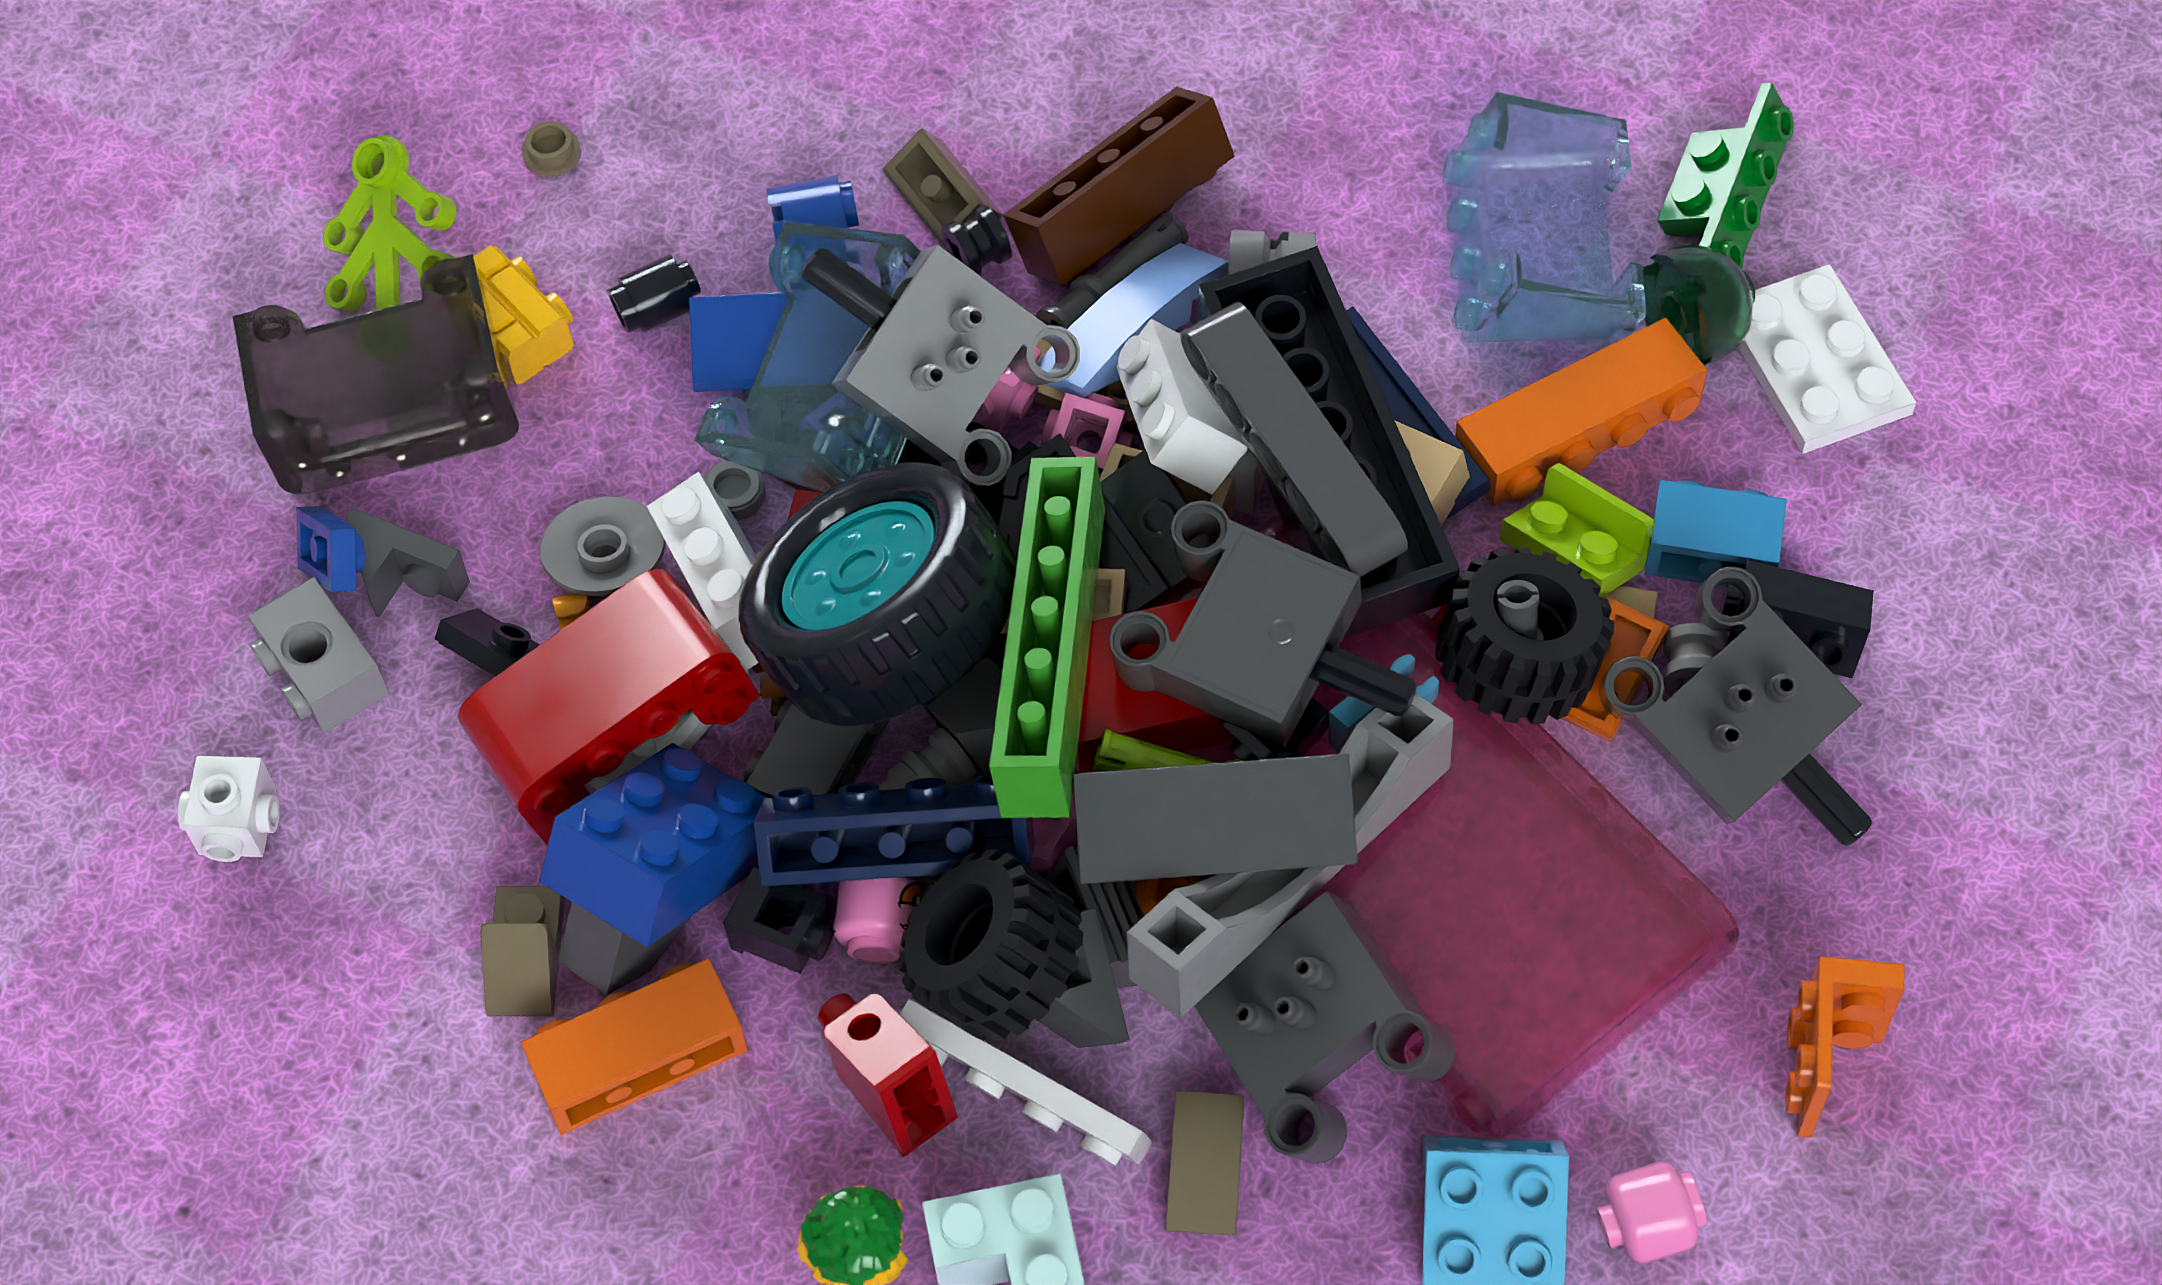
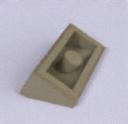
M923 128L882 168L884 173L944 247L941 228L952 221L962 224L971 219L974 210L984 205L988 206L998 219L1003 216L945 143Z

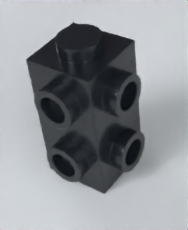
M1747 560L1744 569L1752 574L1759 583L1762 600L1833 674L1853 679L1871 629L1874 590ZM1727 584L1719 612L1730 617L1738 616L1742 613L1744 607L1743 595L1738 588ZM1735 631L1727 633L1728 644L1738 635Z

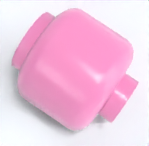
M1665 1161L1655 1162L1610 1178L1606 1187L1608 1204L1596 1208L1598 1220L1609 1248L1612 1249L1622 1245L1627 1256L1637 1264H1648L1692 1249L1698 1240V1228L1707 1225L1704 1206L1690 1172L1678 1173L1670 1163Z

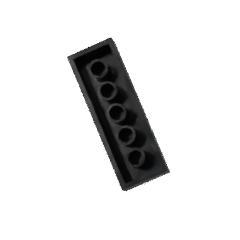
M1318 246L1199 284L1198 322L1235 302L1242 303L1249 310L1391 508L1403 528L1408 542L1407 551L1360 577L1362 604L1343 639L1448 604L1456 580L1459 577L1460 567ZM1258 462L1293 547L1329 562Z

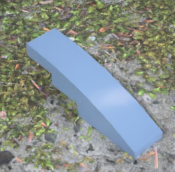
M1178 243L1141 265L1108 290L1068 328L1077 338L1081 349L1078 367L1069 378L1045 385L1065 393L1086 398L1092 393L1120 380L1116 365L1125 343L1131 337L1138 336L1150 319L1172 330H1176L1189 323L1192 301L1198 298L1199 284L1226 276L1229 261ZM1053 347L1037 363L1046 372H1049L1055 363Z

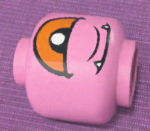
M911 877L840 881L836 895L833 934L841 945L847 947V954L855 960L872 964H887L898 961L900 954L904 951V947L900 946L903 932L910 925L911 920L909 916L914 906H918L923 899V891L920 885Z

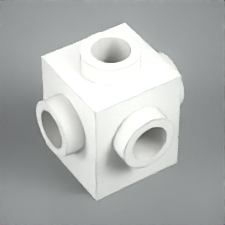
M196 757L190 791H184L179 799L178 823L181 830L186 831L199 855H204L209 859L220 862L237 861L241 856H264L268 833H275L278 827L280 807L276 795L277 788L262 758Z

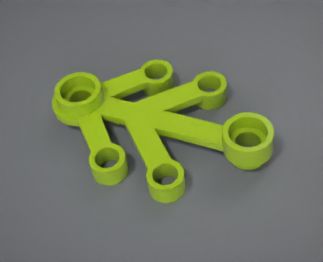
M387 135L368 138L357 147L352 159V171L359 182L338 216L332 218L324 228L323 242L326 248L330 251L350 256L339 274L334 275L328 281L325 288V299L330 307L341 311L353 313L359 310L366 298V287L362 281L375 263L376 311L370 313L362 321L358 332V343L361 351L366 356L384 362H395L406 357L414 345L413 330L408 322L401 317L399 253L417 269L418 278L423 284L438 289H447L455 283L459 274V265L454 256L430 248L397 217V195L415 209V218L421 226L438 232L445 231L452 226L456 218L457 209L455 202L451 198L436 192H430L408 172L409 155L405 145L400 140ZM438 205V212L436 216L433 218L434 210ZM372 206L373 220L364 233L359 223ZM346 230L344 240L341 241L342 235ZM440 263V271L436 276V268ZM348 288L346 297L343 299L344 291Z

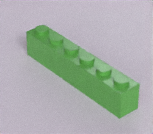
M1096 457L1031 458L989 766L1001 818H1070L1074 783L1073 774H1075L1105 515Z

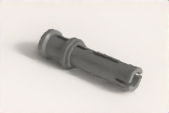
M1166 212L1160 214L1148 228L1094 275H1081L1073 280L1069 287L1070 292L1054 306L1046 305L1037 312L1036 318L1047 326L1057 325L1068 329L1108 290L1141 265L1178 243L1186 244L1188 232L1185 226L1176 218L1166 228V224L1172 220V214Z

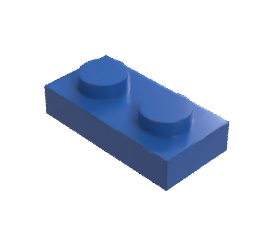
M322 506L296 507L298 569L310 578L315 577L318 583L330 592L356 591V572L363 571L365 564V549L361 535L356 534L355 527Z

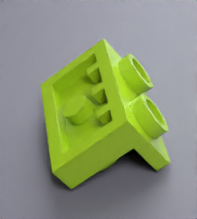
M1557 463L1547 471L1542 496L1503 519L1499 540L1515 550L1516 547L1530 548L1532 554L1540 556L1546 551L1557 555L1556 561L1565 565L1572 562L1582 569L1580 575L1584 579L1593 578L1600 586L1601 590L1598 597L1603 598L1644 571L1655 521L1650 516L1568 467Z

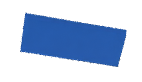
M897 286L879 288L891 296ZM819 290L689 297L694 392L832 385L831 383L869 329V326Z

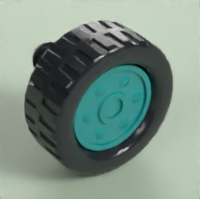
M906 462L886 465L860 473L823 492L795 513L772 536L757 556L744 581L738 610L740 632L745 644L774 684L800 712L811 719L838 726L867 725L894 718L922 705L929 716L936 720L938 728H943L927 705L973 669V666L984 656L999 636L1011 611L1017 563L1014 559L1013 550L996 522L963 479L957 477L950 470L927 463Z

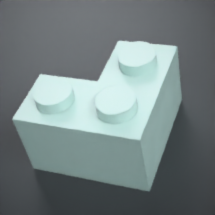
M1061 1173L922 1202L938 1285H994L1008 1281L1010 1285H1085Z

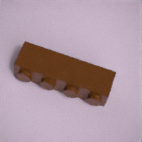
M1176 86L1003 214L1027 272L1063 287L1077 277L1084 275L1090 265L1110 250L1117 249L1130 240L1131 235L1151 219L1158 217L1164 212L1167 213L1173 207L1174 202L1192 188L1211 180L1215 176L1216 170L1235 157L1213 97Z

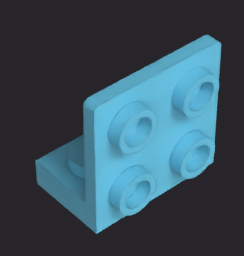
M1423 1135L1425 1204L1422 1284L1565 1285L1569 1155L1563 1141Z

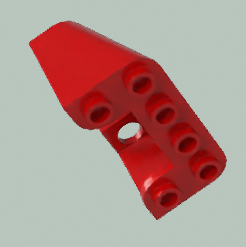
M653 569L629 581L477 689L461 705L457 717L459 723L519 813L548 846L555 817L591 795L584 786L595 777H602L614 771L620 766L628 753L649 738H656L670 731L678 722L679 717L691 709L698 720L705 725H728L742 717L748 710L749 705L761 696L735 654L672 575L665 569Z

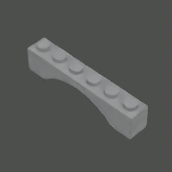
M1416 693L1410 708L1402 716L1396 717L1375 707L1356 725L1339 753H1349L1357 854L1450 768L1454 719ZM1345 865L1217 874L1194 885L1174 889L1127 932L1129 979L1181 1019Z

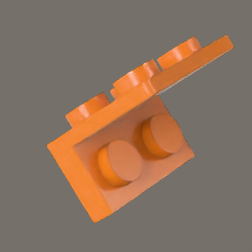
M1819 956L1811 981H1800L1797 1008L1790 1009L1787 1025V1048L1797 1050L1795 1072L1789 1071L1785 1095L1786 1113L1798 1114L1797 1136L1812 1137L1832 1085V1043L1842 1048L1861 1049L1872 1045V1043L1883 1042L1905 990V964Z

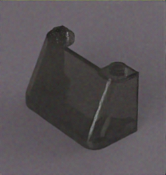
M473 254L455 259L440 260L426 270L420 278L422 299L326 324L305 328L302 319L296 312L278 305H266L254 311L232 316L252 433L274 477L284 491L304 495L496 447L506 443L516 435L519 430L516 408L480 271Z

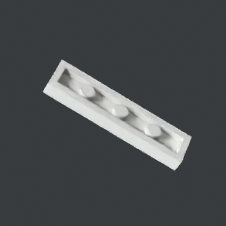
M909 999L900 1013L907 1023L935 1050L941 1067L947 1057H950L969 1068L964 1080L988 1095L999 1100L1006 1089L1026 1100L1027 1103L1022 1113L1044 1127L1057 1133L1064 1122L1084 1133L1085 1137L1080 1146L1111 1165L1116 1166L1121 1156L1139 1165L1153 1143L1142 1130L983 1040L973 1037Z

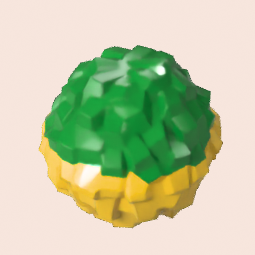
M867 1186L846 1187L837 1193L830 1192L822 1196L809 1210L810 1213L806 1214L804 1222L801 1223L799 1237L797 1238V1251L801 1262L814 1271L813 1278L824 1285H883L893 1282L901 1275L902 1269L909 1259L904 1255L900 1247L903 1243L901 1224L904 1220L902 1214L904 1210L900 1200L896 1198L891 1199L883 1191Z

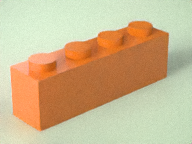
M1665 317L1457 420L1455 437L1489 479L1490 489L1485 494V497L1493 507L1510 498L1516 501L1523 500L1534 494L1546 480L1548 469L1553 465L1561 463L1577 473L1586 468L1597 454L1615 445L1619 448L1629 447L1638 442L1649 428L1667 419L1671 422H1678L1688 417L1701 403L1707 368Z

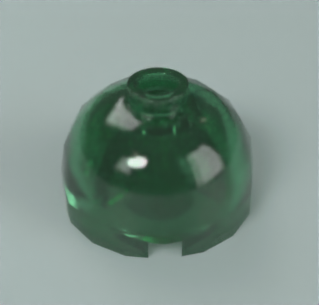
M1694 244L1679 246L1651 256L1650 258L1654 260V263L1642 268L1639 280V298L1646 326L1666 317L1704 366L1710 365L1735 351L1745 340L1753 317L1755 288L1749 275L1742 271L1738 264L1721 250Z

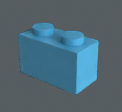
M1660 480L1653 511L1655 527L1651 537L1644 574L1703 583L1711 574L1721 568L1737 567L1744 569L1747 560L1778 567L1787 499L1768 496L1756 490H1743L1739 492L1706 487L1701 483L1690 480L1678 482ZM1718 584L1716 586L1726 587L1727 584Z

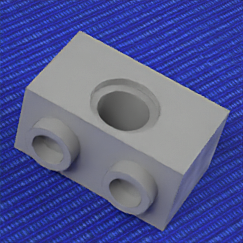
M315 577L248 615L259 638L249 644L257 660L269 676L278 671L281 672L288 684L280 688L295 715L300 721L311 715L323 734L390 694L377 663ZM323 655L314 662L305 663L312 657Z

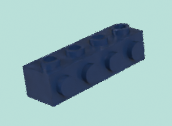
M991 773L973 778L972 784L946 785L945 780L941 778H921L906 783L903 789L879 790V786L875 783L859 782L842 786L838 790L839 793L812 795V790L807 787L784 788L772 793V798L764 799L754 820L761 887L940 875L951 864L960 865L965 856L974 852L983 855L986 850H998L1003 854L1007 852L1030 867L1035 846L1033 818H1001Z

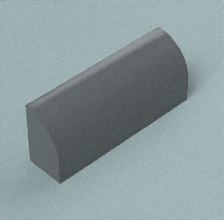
M1349 753L1073 774L1081 884L1358 864Z

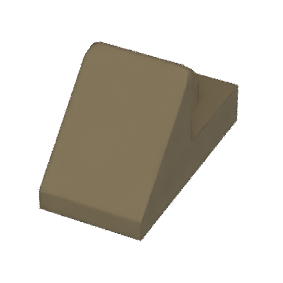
M496 886L492 923L482 924L480 930L484 1001L487 1016L554 1015L559 965L557 960L561 945L565 897L547 886Z

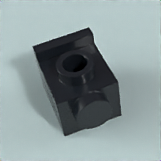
M753 867L723 921L732 950L741 954L744 951L800 974L809 958L820 961L825 956L834 935L833 923L829 922L830 915L825 895L798 884L761 887L759 869ZM785 926L793 927L789 935L778 930Z

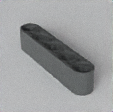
M1235 302L1181 332V344L1191 366L1329 563L1362 577L1407 551L1408 542L1397 517L1258 322L1242 303Z

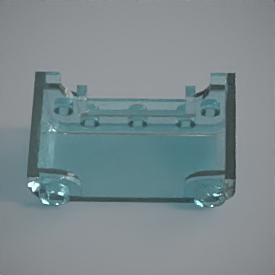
M785 221L776 245L769 256V271L774 284L788 300L746 402L731 396L718 397L713 401L702 417L701 425L694 441L717 458L823 493L860 473L886 465L897 464L907 438L831 384L869 329V326L804 280L801 275L802 269L809 257L818 248H826L891 296L921 251L905 235Z

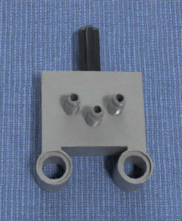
M938 244L921 250L891 296L826 248H818L809 257L801 272L804 280L869 326V329L831 384L938 460L943 468L952 471L957 477L963 479L969 487L995 484L1007 474V470L1011 466L1012 452L1008 442L1001 434L991 429L965 430L1009 363L1013 373L1021 381L1030 385H1044L1069 378L1076 371L1080 362L1081 349L1077 338L1068 329L1057 325L1047 326ZM1040 339L1047 341L1055 352V363L1049 372L1042 370L1036 364L1034 358V348ZM972 441L979 443L987 454V465L979 476L973 474L965 463V451Z

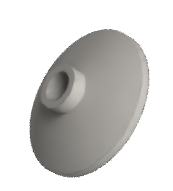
M597 497L570 506L551 521L544 531L540 542V557L543 568L549 578L561 588L579 595L605 596L613 594L642 573L656 569L664 555L666 541L647 506L623 497Z

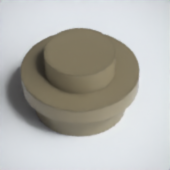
M549 121L534 126L528 132L522 147V156L526 167L532 173L542 177H557L566 174L577 165L581 156V148L576 135L565 125Z

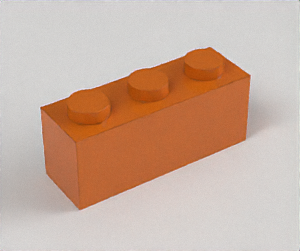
M709 958L696 964L684 963L674 966L652 984L634 992L620 991L609 995L598 1004L597 1008L571 1020L557 1019L540 1027L533 1037L520 1042L560 1135L748 1051L741 1024Z

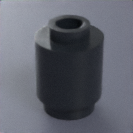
M671 254L619 277V284L607 290L612 306L627 333L638 328L646 332L689 312V297L701 293L700 285L689 263L685 260L677 264Z

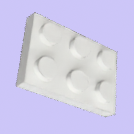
M1830 264L1721 302L1720 318L1802 454L1913 414L1916 401Z

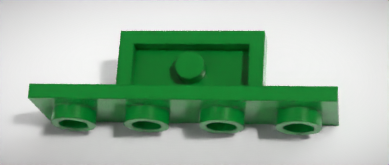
M1773 83L1761 84L1745 127L1692 132L1657 220L1664 233L1670 236L1703 234L1693 264L1714 299L1719 301L1728 300L1736 276L1742 270L1743 257L1752 233L1759 225L1761 210L1769 188L1776 180L1777 167L1787 141L1793 135V115L1791 110L1782 102Z

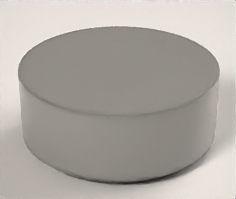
M738 459L722 461L714 465L704 476L705 480L729 508L736 521L746 519L755 514L764 502L765 487L762 475L753 464Z

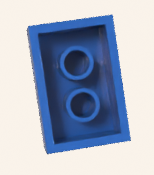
M671 743L555 817L539 882L648 947L749 876L753 867L759 868L754 820L766 797L756 792L748 783L734 779L703 761L695 752Z

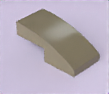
M1176 1091L1166 1231L1236 1236L1245 1095Z

